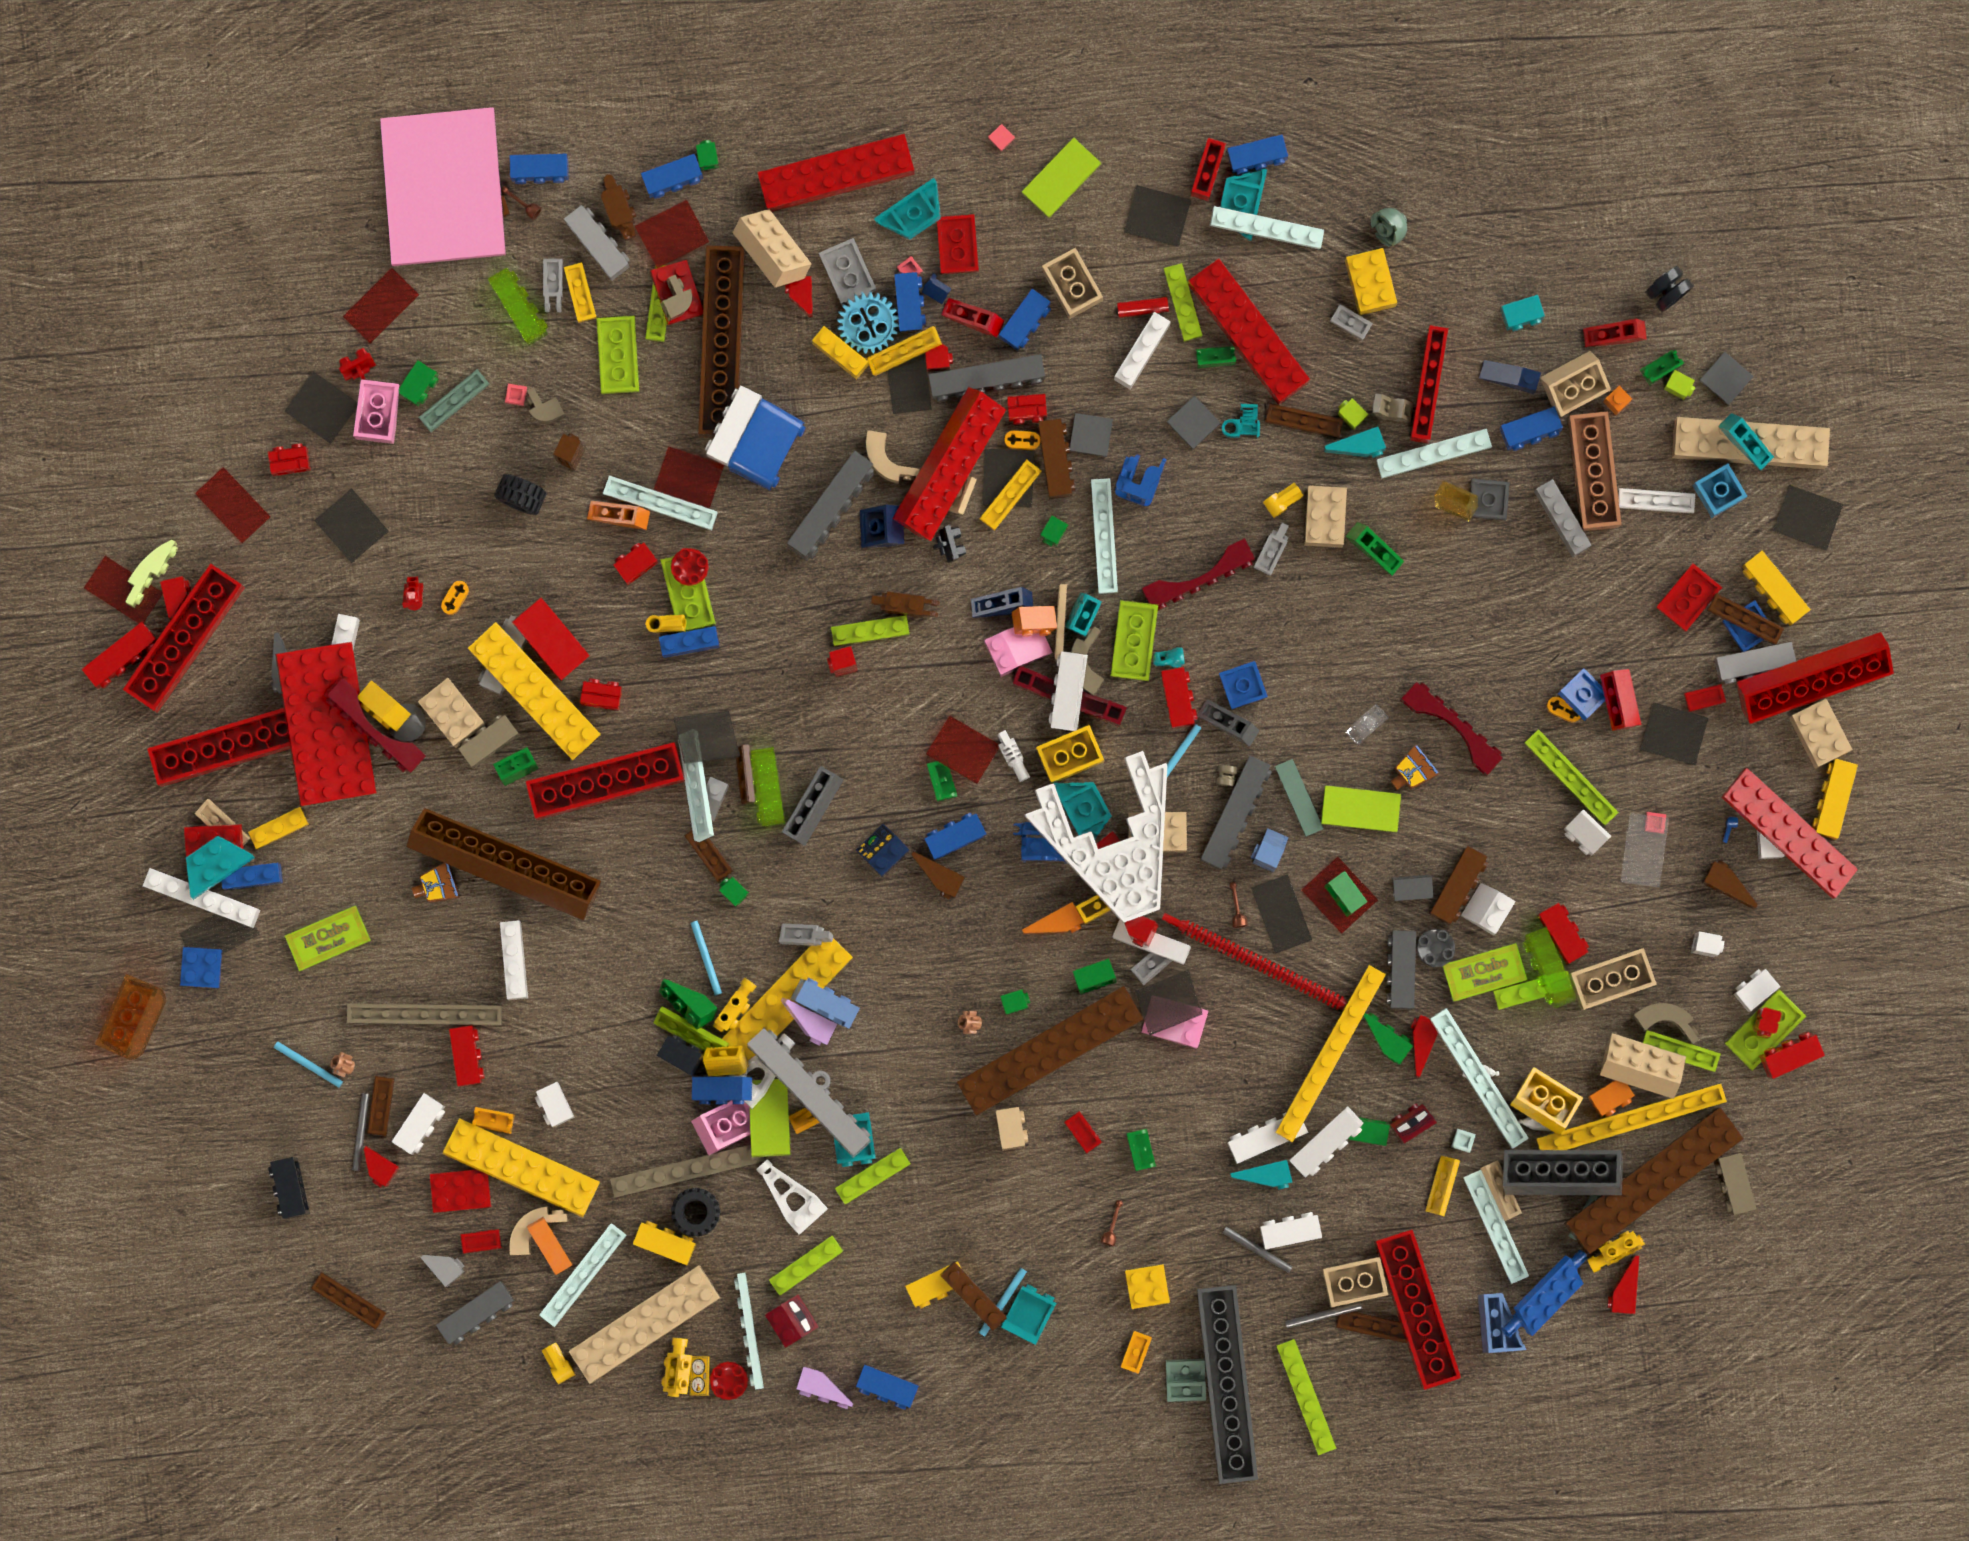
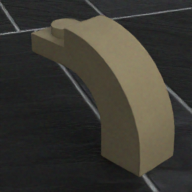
M1096 627L1093 630L1089 629L1087 635L1083 636L1084 642L1077 638L1071 653L1087 655L1089 649L1100 635L1101 630ZM1087 662L1083 690L1088 694L1095 695L1103 684L1104 679L1093 672Z
M1668 1003L1652 1004L1632 1015L1642 1031L1647 1030L1657 1022L1667 1021L1679 1028L1689 1044H1694L1699 1040L1697 1037L1699 1033L1695 1027L1688 1025V1023L1694 1020L1693 1017L1676 1005Z

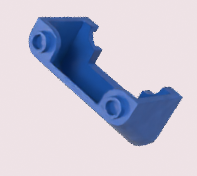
M762 399L729 461V471L769 491L772 487L775 488L780 480L778 471L794 440L798 436L802 437L806 429L805 423L776 405Z

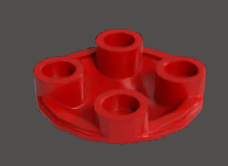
M683 548L677 552L672 558L670 566L675 580L687 586L697 585L702 582L707 576L709 569L708 559L704 554L692 548Z
M727 1361L720 1363L710 1374L711 1389L715 1396L721 1399H736L743 1395L747 1388V1373L736 1362Z

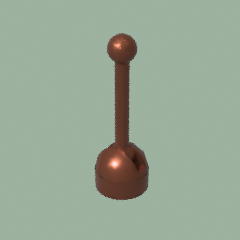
M503 186L501 188L503 194H508L526 208L525 212L529 218L535 220L542 211L539 205L535 203L526 204L511 193L508 187Z
M1231 882L1229 886L1232 889L1236 915L1232 918L1233 928L1248 926L1247 918L1245 915L1240 914L1236 893L1237 883Z
M1121 1200L1115 1202L1116 1209L1111 1227L1108 1232L1102 1235L1100 1240L1102 1244L1115 1247L1116 1235L1113 1233L1119 1209L1123 1206Z

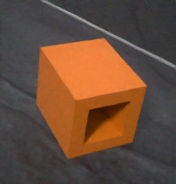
M1619 385L1605 398L1603 403L1617 416L1632 401V398Z

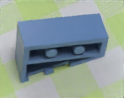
M1267 828L1261 844L1256 845L1251 855V858L1254 859L1253 864L1274 872L1289 837Z
M810 978L807 981L800 979L791 1000L841 1026L850 1028L860 1009L859 1007L851 1004V1000L841 995L839 998L834 995L835 991L828 987L823 989L818 987V982Z
M1503 1293L1478 1295L1483 1353L1526 1350L1518 1330L1511 1338L1507 1337L1501 1330L1512 1319V1314Z

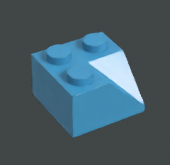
M1729 464L1724 465L1692 485L1711 518L1733 507L1747 497Z

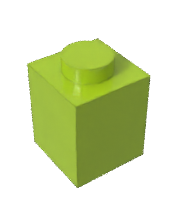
M1674 370L1664 390L1684 400L1686 396L1691 397L1695 386H1693L1695 380Z
M1353 398L1349 402L1345 400L1338 407L1340 409L1338 415L1353 430L1368 416V413Z

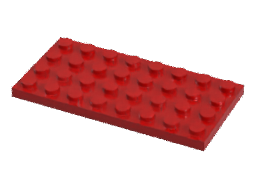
M352 642L275 654L300 806L375 794L376 787L367 735L364 732L360 734L353 727L355 724L350 719L346 721L339 714L341 711L336 706L332 708L325 701L327 698L323 695L338 678L345 679L357 691V696L360 694Z

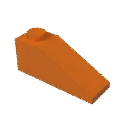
M591 501L587 519L647 530L650 511L639 506Z
M1071 902L1022 929L1023 934L1067 933L1069 931L1074 933L1082 928L1081 924L1084 922L1075 905Z

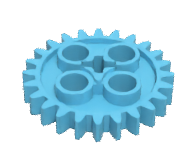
M869 291L868 296L861 292L860 298L854 294L855 300L852 301L848 298L849 305L842 304L845 311L838 312L842 318H838L837 321L842 323V325L837 326L838 330H843L839 335L840 337L846 336L844 342H850L849 346L851 348L856 345L857 352L863 348L865 354H867L868 349H871L872 353H874L876 347L882 351L881 345L884 344L888 347L887 340H894L891 334H897V331L893 329L899 326L897 322H894V320L898 319V315H893L897 310L895 308L890 309L892 302L885 303L887 298L884 296L880 299L879 293L873 297L871 291ZM876 306V313L869 314V307ZM861 307L870 320V324L876 334L875 338L872 337L868 326L865 324L866 321L860 311ZM859 314V321L851 322L852 315ZM878 323L885 324V328L882 331L876 330ZM867 331L868 336L865 339H860L858 337L859 333Z

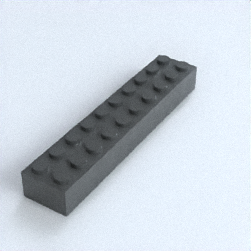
M1236 1285L1197 1289L1218 1483L1258 1480Z

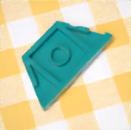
M1267 169L1226 178L1220 207L1257 215ZM1240 233L1248 241L1252 240L1253 235Z
M932 178L874 218L875 222L910 240L940 220L941 214L936 179Z
M1054 783L1060 802L1078 836L1092 832L1095 840L1112 817L1095 783Z
M219 836L215 837L186 857L190 897L193 900L255 857Z

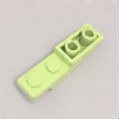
M170 540L156 548L132 573L128 582L134 587L126 600L128 605L135 608L136 604L139 605L141 603L145 587L149 588L152 583V574L160 577L161 574L164 575L169 567L167 564L170 557L173 558L178 550L175 541Z

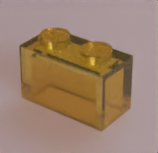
M1445 481L1442 482L1434 495L1435 507L1467 521L1471 520L1478 508L1477 495Z

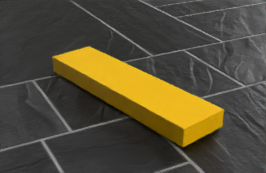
M932 326L868 357L867 361L872 374L877 376L942 343L936 328Z
M1026 459L979 520L995 531L1042 471Z

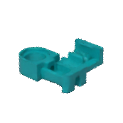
M1241 404L1240 410L1243 411V417H1240V419H1228L1222 424V433L1226 437L1239 438L1240 435H1257L1256 438H1259L1258 404ZM1243 408H1252L1253 410H1243ZM1228 423L1234 424L1236 427L1235 432L1227 433L1225 425Z

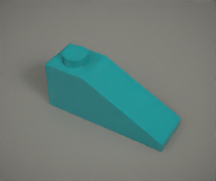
M1731 413L1718 426L1725 436L1759 470H1762L1774 458L1742 417Z
M1379 427L1324 446V452L1362 457L1372 456V458L1383 455V451L1386 449Z
M1287 1160L1230 1173L1231 1178L1269 1187L1277 1186L1278 1190L1288 1188V1183H1292Z

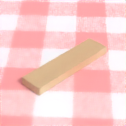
M1060 584L1058 587L1055 662H1057L1058 655H1061V651L1063 652L1067 584Z

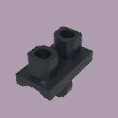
M947 525L939 530L940 536L936 537L937 544L933 545V550L939 549L941 556L946 555L948 563L954 562L966 554L963 544L955 545L954 539L961 537L959 527L951 528L950 525Z

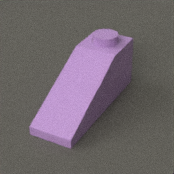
M782 997L781 1002L805 1035L811 1037L809 1041L819 1046L821 1043L827 1045L837 1024Z

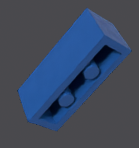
M1283 134L1227 148V156L1232 174L1237 173V175L1248 173V170L1254 168L1255 170L1267 168L1266 165L1274 164V166L1282 165L1288 159Z
M567 154L510 155L511 181H515V184H526V181L543 184L545 181L553 180V183H564V180H569Z
M695 154L641 173L649 197H654V199L663 197L666 192L671 190L672 192H677L683 189L682 186L696 185L703 179Z
M917 272L894 274L900 332L923 330L922 326H926L925 314H921L920 308L924 307L923 295L919 296V288H922V277L917 276Z
M1031 289L999 333V338L1017 351L1020 347L1024 348L1029 341L1027 338L1031 332L1035 333L1039 328V320L1042 316L1046 318L1051 311V302L1034 289Z
M1554 406L1501 425L1500 432L1507 450L1513 449V451L1524 448L1525 444L1531 443V445L1541 442L1542 438H1554L1560 435L1559 432L1562 431L1563 426Z
M715 626L659 637L663 658L720 648Z
M968 813L961 817L962 821L956 824L952 821L944 825L945 829L939 832L935 829L926 834L925 842L934 860L940 859L987 836L977 814L972 815V813Z
M270 863L241 867L222 880V889L234 890L282 884L281 864Z
M692 1077V1100H699V1104H711V1101H716V1104H728V1101H733V1104H744V1101H752V1077Z
M864 1365L856 1387L860 1388L858 1391L869 1396L871 1392L878 1395L876 1399L886 1403L888 1400L896 1402V1407L906 1410V1407H911L919 1385Z

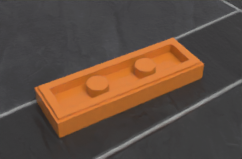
M544 1217L527 1226L528 1231L555 1275L572 1266L570 1259Z

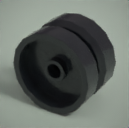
M1678 265L1661 275L1645 291L1651 300L1663 295L1656 303V307L1661 313L1673 306L1694 287L1689 279H1683L1678 284L1676 283L1683 276V271Z

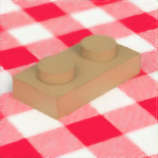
M968 476L951 505L950 512L964 514L977 479Z

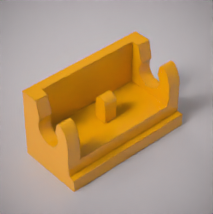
M475 1107L473 1125L483 1129L511 1134L514 1114Z

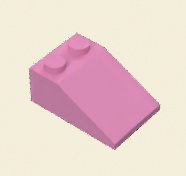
M361 380L353 434L355 439L394 444L399 384Z
M1014 627L984 640L1001 677L1017 670L1019 666L1024 667L1053 653L1045 636L1033 634L1032 636L1023 637L1022 634H1015Z
M1152 995L1141 1033L1197 1049L1208 1011Z
M729 1101L728 1104H723L691 1121L708 1155L751 1135L750 1108L745 1102L744 1104H733V1101Z

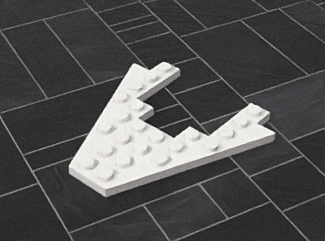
M1143 751L1124 758L1143 809V813L1126 818L1132 835L1131 838L1101 849L1097 848L1092 832L1073 838L1054 783L1035 790L1041 809L1024 814L1027 820L1123 923L1160 909L1167 764L1149 769Z

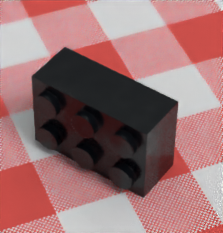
M675 1034L673 1037L668 1035L657 1056L694 1077L703 1061V1051L692 1044L689 1047L686 1046V1041Z
M289 1157L270 1162L271 1166L268 1167L270 1178H273L275 1182L272 1188L274 1196L278 1197L279 1200L277 1205L278 1215L282 1216L283 1219L309 1215L310 1210L298 1158Z

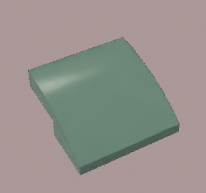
M1205 1359L1166 1360L1167 1402L1206 1400Z

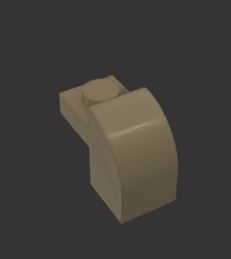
M676 275L666 280L673 297L663 300L660 304L668 321L683 315L692 302L691 289L683 292L684 285L680 278L677 279Z
M534 387L527 390L529 396L526 398L531 407L535 406L529 412L536 421L543 424H551L566 417L556 397L542 404Z
M1375 394L1372 404L1373 413L1376 414L1375 417L1386 420L1411 422L1414 403L1405 399H1393L1383 394Z

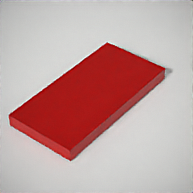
M542 597L537 599L512 621V624L560 681L590 656Z

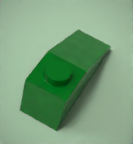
M1357 522L1345 536L1360 551L1392 576L1404 562L1381 538L1364 524Z

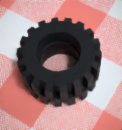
M503 474L494 497L513 509L530 515H538L547 493L543 488L530 481L511 474Z
M701 1188L684 1190L677 1195L671 1207V1217L674 1225L679 1231L689 1236H703L710 1233L717 1226L721 1212L716 1197L709 1191ZM700 1201L706 1206L707 1216L703 1222L693 1224L686 1219L684 1210L688 1203Z

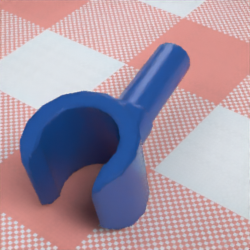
M1737 817L1727 818L1726 832L1722 842H1728L1731 827H1738Z

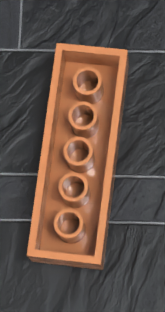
M1608 411L1570 415L1568 427L1580 526L1583 531L1619 528L1621 526V516Z

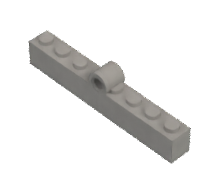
M763 1028L747 1043L748 1048L854 1158L870 1143L869 1137L871 1135L865 1128L862 1127L860 1129L855 1124L857 1120L850 1113L848 1115L845 1114L842 1110L844 1108L837 1099L833 1101L829 1097L831 1094L828 1091L831 1084L830 1076L824 1071H817L814 1074L810 1071L806 1073L802 1068L804 1066L797 1057L793 1059L789 1055L791 1051L785 1044L780 1045L776 1041L777 1036L771 1030L767 1032ZM819 1078H823L825 1084L818 1085L816 1081Z

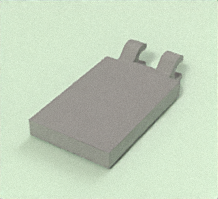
M854 238L819 253L841 305L846 303L849 305L848 298L854 301V294L860 298L861 292L868 296L869 291H876V287Z

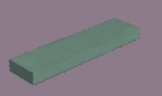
M477 369L418 418L432 433L490 384Z
M1293 759L1275 766L1305 837L1323 830V826Z

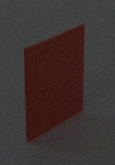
M687 200L635 226L657 268L710 242Z
M668 447L654 491L710 509L724 464Z
M949 716L926 755L978 784L999 750V744Z
M1339 857L1335 858L1302 889L1303 893L1341 934L1378 901ZM1344 871L1368 901L1348 917H1346L1324 887Z

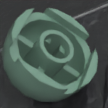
M1384 208L1374 213L1371 217V226L1376 228L1378 233H1375V235L1382 244L1388 247L1394 246L1404 239L1407 233V219L1403 213L1394 208Z

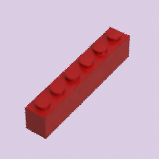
M1432 325L1428 328L1410 441L1429 444L1431 440L1449 328Z

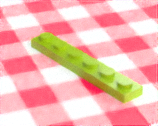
M1539 729L1524 743L1603 826L1619 813Z
M1295 1339L1277 1345V1350L1317 1454L1321 1455L1337 1449Z

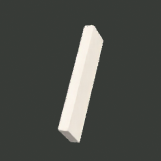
M1618 489L1619 508L1694 513L1695 494Z
M1119 920L1113 934V939L1183 965L1191 949V946L1157 933H1155L1149 947L1145 945L1143 947L1137 946L1132 943L1133 940H1131L1126 926L1121 920Z

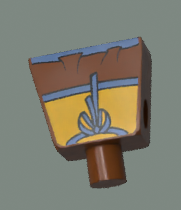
M1415 745L1394 768L1398 776L1390 782L1396 790L1405 784L1412 790L1436 777L1439 773L1420 748Z
M446 863L420 875L422 884L412 887L415 898L426 895L429 903L460 898L451 867Z

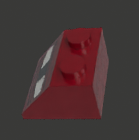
M1416 1103L1407 1109L1409 1113L1402 1116L1400 1113L1391 1119L1393 1123L1390 1124V1128L1401 1145L1437 1123L1423 1104L1418 1106Z
M799 1294L765 1315L785 1348L819 1327Z

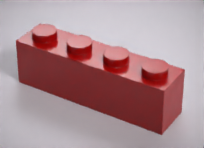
M141 622L82 668V671L96 688L100 689L102 687L104 689L111 684L112 678L116 675L119 677L124 674L127 666L131 663L134 665L142 659L141 655L146 651L147 653L150 651L157 638Z

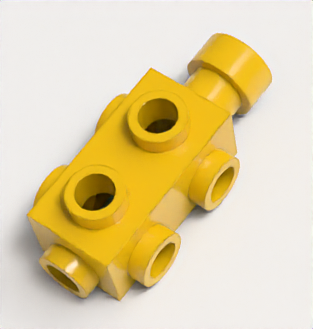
M745 977L741 981L739 989L730 998L713 1024V1027L720 1032L723 1030L728 1032L729 1029L734 1030L739 1023V1020H737L741 1013L744 1015L750 1007L748 1004L750 1000L746 997L757 986ZM735 999L739 1000L738 1005H733ZM723 1015H728L726 1021H722Z
M1626 1231L1620 1234L1619 1238L1613 1242L1609 1240L1601 1245L1602 1247L1599 1248L1601 1254L1587 1259L1592 1271L1595 1273L1601 1270V1267L1617 1263L1626 1256L1642 1249L1641 1246L1645 1244L1640 1234L1636 1236L1634 1231L1630 1233Z
M672 1338V1345H674L673 1353H668L664 1360L666 1370L665 1376L661 1381L663 1391L668 1392L667 1396L679 1397V1394H687L692 1360V1355L684 1354L688 1339Z

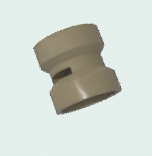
M1219 765V777L1216 780V785L1235 787L1234 775L1237 774V767Z

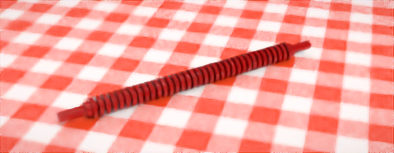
M1164 913L1162 920L1178 927V930L1182 931L1181 934H1184L1186 931L1185 936L1188 937L1190 933L1191 939L1196 936V941L1200 938V943L1204 940V945L1210 943L1208 947L1211 948L1214 945L1213 949L1215 950L1218 947V952L1222 949V954H1225L1227 951L1226 956L1229 957L1231 953L1232 959L1237 956L1236 961L1241 958L1240 963H1243L1245 960L1244 965L1247 966L1250 963V968L1255 965L1254 970L1259 967V972L1263 969V974L1268 972L1267 976L1269 977L1273 974V979L1277 976L1276 980L1279 981L1281 978V983L1287 981L1285 984L1287 986L1290 982L1291 988L1296 985L1295 990L1300 987L1299 992H1302L1304 989L1303 994L1306 995L1309 992V997L1314 994L1313 999L1318 996L1317 1001H1320L1322 998V1003L1327 1001L1326 1005L1328 1006L1332 1003L1331 1007L1334 1008L1336 1005V1010H1343L1348 1003L1344 996H1341L1339 999L1340 994L1337 993L1334 996V991L1329 994L1331 990L1328 989L1325 992L1326 987H1323L1321 990L1322 985L1320 984L1316 987V982L1311 985V980L1307 983V978L1303 981V976L1298 978L1299 974L1297 973L1293 976L1294 972L1292 971L1289 974V969L1285 972V967H1282L1280 970L1281 965L1278 964L1275 967V962L1270 965L1271 960L1266 963L1267 958H1264L1262 961L1263 956L1260 955L1257 958V953L1252 956L1253 951L1248 954V949L1244 952V947L1238 949L1240 945L1237 944L1234 947V942L1230 945L1231 941L1228 940L1226 943V938L1220 940L1222 937L1220 935L1217 939L1216 933L1211 936L1212 931L1207 934L1208 929H1205L1203 932L1204 927L1202 926L1199 930L1198 924L1193 927L1194 922L1189 925L1190 920L1181 921L1167 913Z

